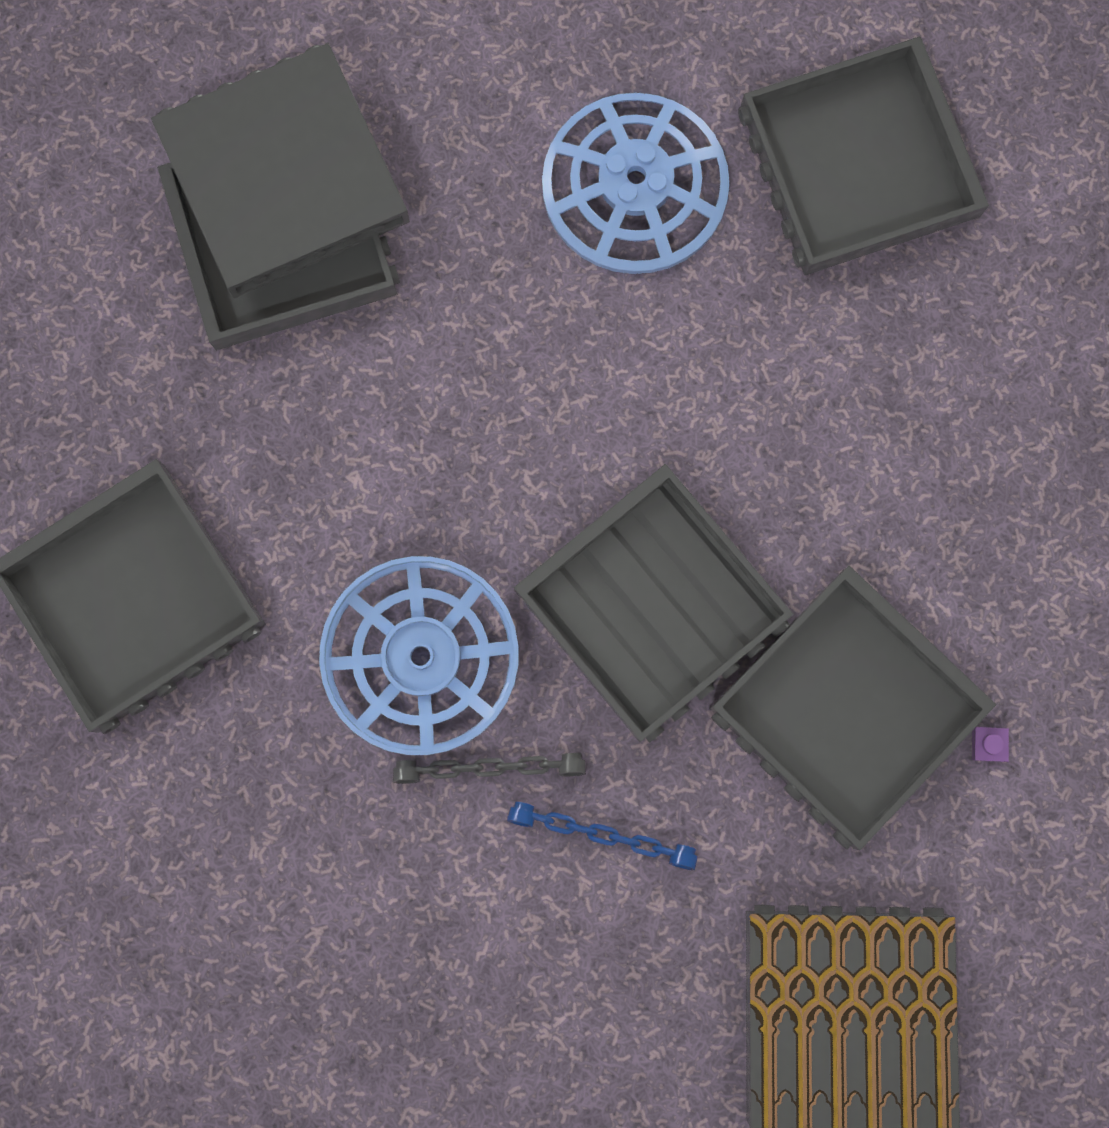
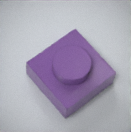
M975 727L972 731V760L1009 762V728Z

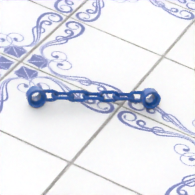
M515 802L514 807H510L507 821L516 825L532 828L534 820L544 822L545 827L551 831L563 834H571L574 831L586 833L593 842L613 846L620 842L630 845L634 852L649 857H657L660 854L669 855V864L686 870H695L698 856L695 855L696 849L693 847L676 844V849L673 850L663 847L659 840L643 835H636L632 839L620 836L616 829L601 824H592L589 827L578 825L572 817L556 812L548 813L546 816L533 813L534 806L523 802ZM551 817L569 821L570 823L565 825L568 829L550 825L555 822ZM595 829L613 833L609 835V839L612 841L594 837L593 835L598 834V831ZM638 840L656 844L657 846H652V850L655 852L637 848L641 846Z

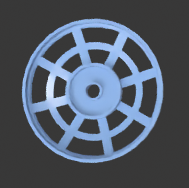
M644 93L617 94L602 98L585 106L571 116L559 129L550 144L544 161L542 175L543 200L554 229L566 245L580 257L596 266L614 272L629 274L653 273L671 268L687 260L699 251L712 237L721 222L728 200V165L723 149L715 134L690 109L658 95ZM625 101H644L663 105V108L657 118L646 115H624L618 117L612 104ZM600 108L606 122L593 129L579 146L562 142L567 132L580 119ZM677 111L694 122L707 136L712 146L694 149L687 137L675 126L669 124L674 112ZM643 124L653 127L647 139L643 140L629 139L623 125ZM611 130L616 145L605 155L589 149L598 137ZM664 131L676 139L685 152L669 157L658 146ZM556 153L573 158L570 173L572 194L555 202L553 197L551 180ZM717 158L720 170V191L716 207L699 198L702 186L700 162ZM582 161L599 167L598 183L581 189L580 185ZM691 164L693 175L691 192L673 184L674 169ZM633 171H639L644 175L645 180L642 183L634 184L629 181L627 176ZM602 195L605 201L614 209L609 221L606 222L595 214L587 201ZM669 197L684 204V207L675 217L662 224L657 209ZM577 206L586 220L596 229L603 232L597 249L594 250L578 239L564 223L560 214ZM693 210L710 219L706 227L694 240L672 253L666 234L682 225ZM625 214L631 216L645 215L650 229L628 230L622 229L620 226ZM615 238L634 242L654 239L660 257L652 260L631 261L616 259L608 256Z
M411 556L391 560L372 568L358 577L343 591L332 607L324 625L320 642L319 665L322 683L331 705L340 719L354 733L370 744L390 752L405 755H432L447 752L468 743L483 733L496 720L507 704L515 685L519 666V645L515 626L508 608L498 593L482 577L467 567L450 560L427 556ZM420 568L447 571L464 578L472 585L461 599L441 590L422 588ZM407 569L409 589L389 595L374 607L370 606L358 595L365 587L379 578ZM482 593L491 601L499 613L508 641L488 643L482 623L470 609ZM423 598L439 600L449 604L453 609L442 622L425 617ZM410 600L411 618L401 621L396 626L381 615L393 605ZM350 605L364 617L354 638L352 656L332 657V644L336 628L344 611ZM463 616L474 629L478 645L459 646L456 637L452 633V630ZM374 625L386 635L382 644L381 654L363 655L365 638L371 626ZM419 647L427 648L430 652L429 661L422 666L415 665L412 661V653ZM509 654V667L505 684L498 700L491 707L478 696L487 677L489 657ZM480 658L476 678L469 689L455 677L460 666V660ZM382 667L387 679L390 681V684L378 697L369 686L363 668ZM353 669L358 688L365 699L371 704L358 719L350 713L339 695L334 682V670ZM448 687L461 698L458 703L450 708L432 714V694ZM401 691L418 696L419 715L404 714L390 708L388 705ZM468 706L483 717L476 726L464 734L446 742L434 744L433 724L453 718ZM380 714L399 723L419 725L420 745L392 742L376 735L368 728Z

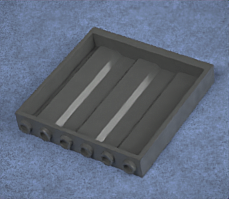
M666 464L514 587L516 594L639 742L646 738L650 743L664 731L661 725L671 717L676 721L690 710L686 705L695 696L699 700L707 696L715 689L712 684L714 680L720 675L724 679L732 675L740 668L737 663L739 659L745 654L749 658L756 655L765 647L762 640L771 633L776 638L790 626L787 619L793 615L786 604Z

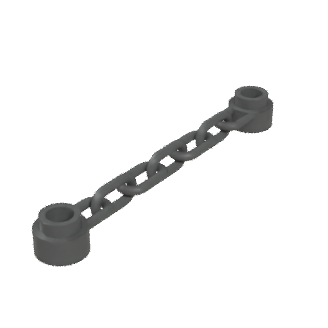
M581 753L562 754L561 761H549L544 756L522 757L516 763H504L500 758L478 759L472 765H460L456 760H439L432 762L427 767H416V761L402 760L397 761L396 768H393V783L420 782V774H430L433 778L444 779L455 778L461 772H474L477 776L489 777L499 776L505 770H518L524 775L544 774L549 768H559V775L567 777L585 775L586 769L585 760L582 759ZM543 761L539 763V767L543 769L524 770L528 765L523 762ZM499 763L495 765V769L499 771L480 772L484 767L479 764ZM455 765L451 767V771L454 773L436 774L439 772V768L435 766Z

